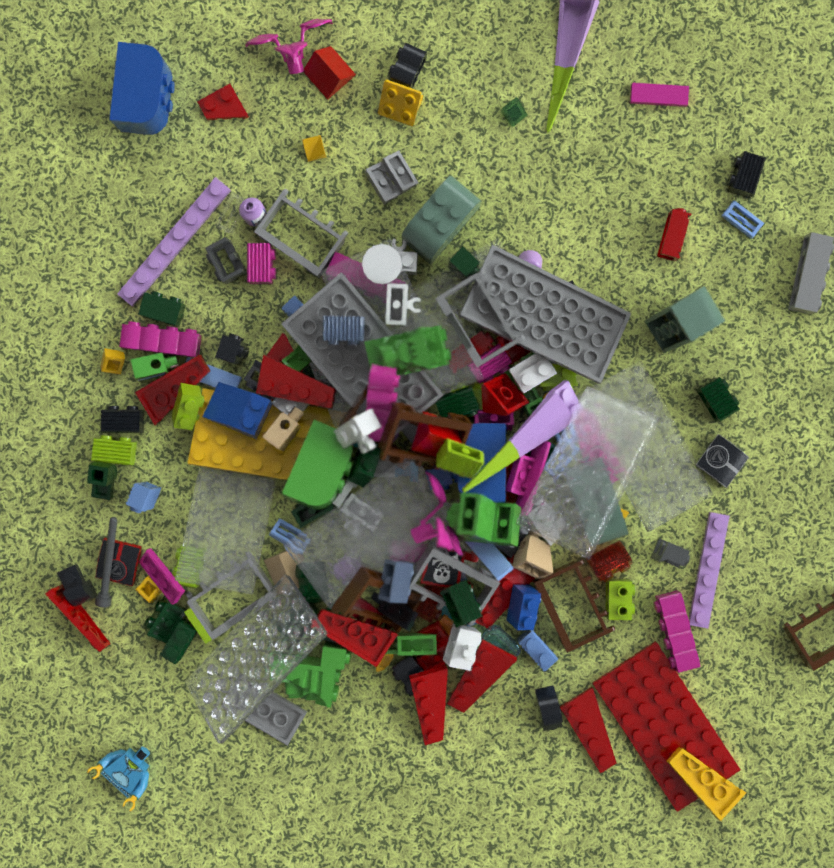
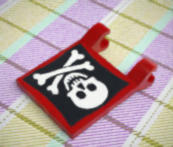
M454 549L448 550L451 557L463 563L464 560L478 562L479 560L473 551H462L463 555L460 556ZM432 557L422 572L420 583L448 588L462 582L460 581L462 572Z

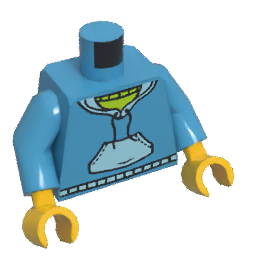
M143 746L136 753L131 748L127 751L123 749L113 751L104 756L97 763L96 767H90L87 773L91 769H95L97 773L91 778L95 779L99 776L100 770H103L101 774L127 798L131 795V798L126 799L123 803V808L127 802L133 803V807L129 810L130 812L135 808V801L140 799L148 786L149 772L147 769L150 765L144 760L150 755V752Z

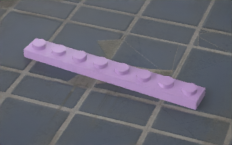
M215 177L117 294L134 307L144 295V292L156 281L231 190Z

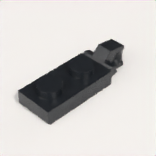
M374 592L371 599L379 604L378 611L403 629L410 631L419 613L404 603H390L378 598L379 593Z

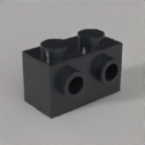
M229 333V336L222 335L215 357L241 366L243 359L246 360L249 354L248 344L244 343V339L231 333Z

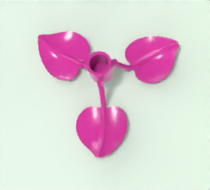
M312 19L300 24V42L280 45L277 39L278 34H262L246 42L245 46L274 42L277 45L274 50L280 52L284 62H287L289 74L301 73L304 71L302 59H304L303 48L308 45L307 42H304L305 31L325 23L333 24L331 19Z
M425 472L429 476L434 494L439 500V505L424 520L420 521L421 525L411 529V535L416 544L437 537V546L448 550L454 549L458 555L462 556L463 553L458 536L450 525L446 526L447 530H445V526L439 517L436 518L437 529H434L431 523H426L447 503L439 480L431 473Z

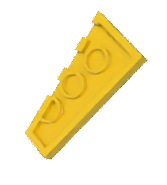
M680 747L666 761L719 821H722L746 794L745 791Z

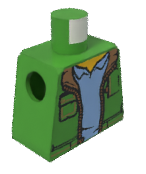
M163 353L130 359L135 379L139 382L164 376L169 373L168 369L179 367L176 355L165 358ZM161 363L158 369H154L151 364Z

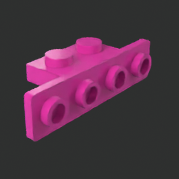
M545 441L531 451L530 457L523 455L513 462L506 491L518 494L516 505L522 508L521 516L530 517L551 446L550 442Z

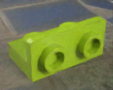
M552 364L557 374L540 383L538 388H543V391H550L563 380H567L573 389V387L578 386L576 373L558 364Z

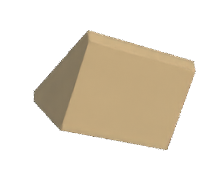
M288 549L264 560L279 595L299 588L298 578L295 576L296 565L306 560L303 554L293 549Z

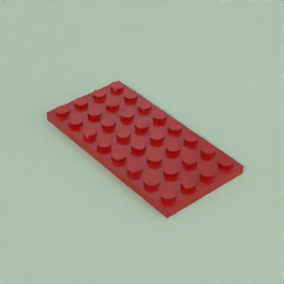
M656 641L592 682L677 812L698 799L695 793L666 762L679 747L725 779L730 778L741 770L676 670L671 668L668 658Z

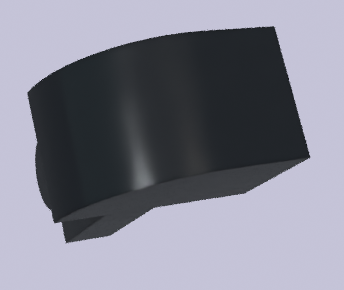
M78 564L57 573L65 589L63 594L73 606H79L96 598L97 593L91 580L85 581Z
M554 685L535 689L543 730H555L562 727L563 720Z

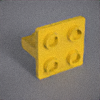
M386 79L383 84L378 114L413 126L424 95H421L422 93L418 90Z

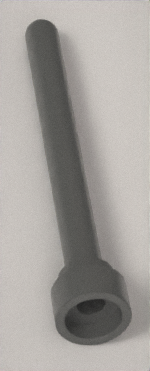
M111 517L109 521L101 592L98 593L95 600V605L98 607L111 606L112 597L109 593L118 522L116 517Z

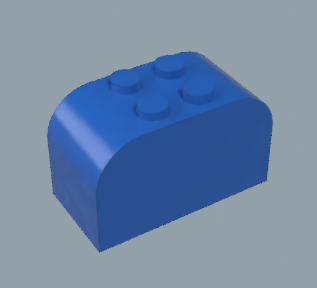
M118 42L110 121L121 132L145 135L156 134L164 129L168 122L169 112H172L173 103L170 100L171 93L175 91L172 72L161 54L154 47L145 44Z
M506 423L473 424L465 445L484 452V464L479 471L506 444ZM506 467L467 492H462V488L471 479L461 477L454 472V483H458L460 497L461 493H478L493 500L495 503L506 502Z

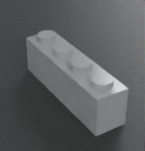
M813 232L804 236L788 310L811 315L817 313L821 308L822 300L820 298L826 287V281L824 280L826 273L830 269L829 258L834 251V237Z

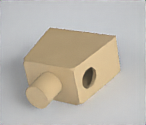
M295 406L288 415L282 412L263 435V438L279 450L284 451L300 430L301 425L297 422L304 413ZM286 423H290V427L288 429L284 428Z
M529 530L528 536L521 542L518 551L514 555L513 567L537 579H542L553 574L550 545L539 539V531Z

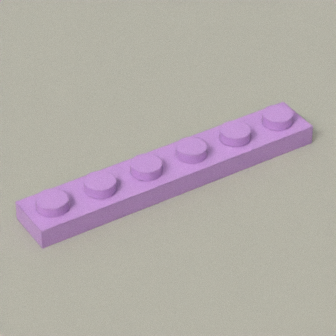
M709 512L689 615V622L692 626L709 627L730 517L728 515Z

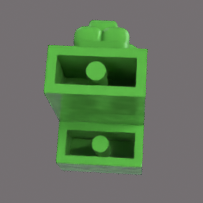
M439 325L422 327L411 332H403V334H395L364 342L370 370L372 365L397 368L396 375H405L449 365V360L452 359L450 349H446L445 345L447 340L446 331Z
M461 493L460 503H453L451 505V508L447 510L446 520L449 522L450 527L455 528L459 541L518 547L522 508L513 503H495L493 500L478 493Z
M325 641L322 658L278 652L273 660L271 680L285 682V692L289 698L315 700V704L331 708L332 702H336L339 692V685H335V683H339L341 669L344 670L345 664H349L351 651L338 643Z

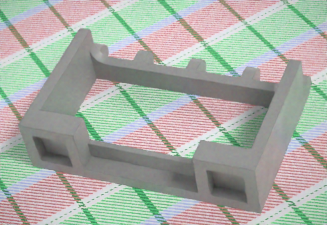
M284 189L254 233L302 265L308 272L320 278L330 264L334 253H338L345 243V238L349 232L345 230L340 236L331 229L334 225L333 221H330L326 226L316 219L319 213L316 209L310 215L300 208L303 200L299 198L294 204L286 198L289 191ZM284 203L337 239V242L319 267L265 231Z
M484 270L472 275L435 298L476 367L525 339L523 335L517 339L515 338L509 327L516 322L512 320L506 323L499 310L505 307L504 302L496 306L489 293L495 290V287L491 286L486 289L480 277L486 274ZM475 280L512 339V342L484 359H481L446 301V298Z
M430 541L413 569L414 574L411 577L410 592L413 589L421 593L419 600L422 602L427 597L438 602L436 606L438 610L446 606L441 596L416 584L429 561L434 557L486 584L476 600L483 610L500 582L491 572L482 567L476 570L451 557L446 548L439 547L436 543ZM476 620L469 622L467 624L469 626H473Z
M249 550L246 552L249 560L240 566L236 560L232 561L231 563L235 569L223 577L221 572L217 571L216 575L219 580L209 587L206 586L204 581L201 582L202 592L194 597L190 591L186 592V596L189 599L187 604L212 640L279 595ZM250 564L268 590V593L214 628L196 600Z

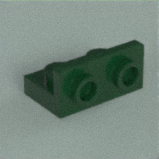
M164 595L162 600L157 601L152 616L146 619L144 628L146 635L167 643L174 629L185 616L184 612L187 609L178 604L172 605Z

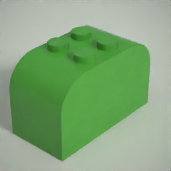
M313 420L283 489L282 495L284 498L314 510H321L330 506L337 494L342 493L345 486L343 479L345 475L349 476L353 467L351 462L352 445L343 449L334 433L336 428Z

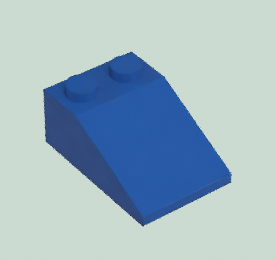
M218 382L202 417L257 440L272 407L271 400L253 392Z

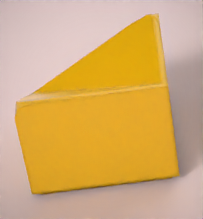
M321 135L302 140L308 162L326 158Z
M104 348L100 365L101 372L121 375L125 361L124 352Z
M149 575L135 589L148 603H153L162 593Z

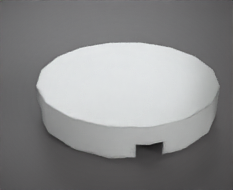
M379 244L367 250L363 257L362 266L368 279L374 283L386 284L398 277L402 261L399 253L393 247Z

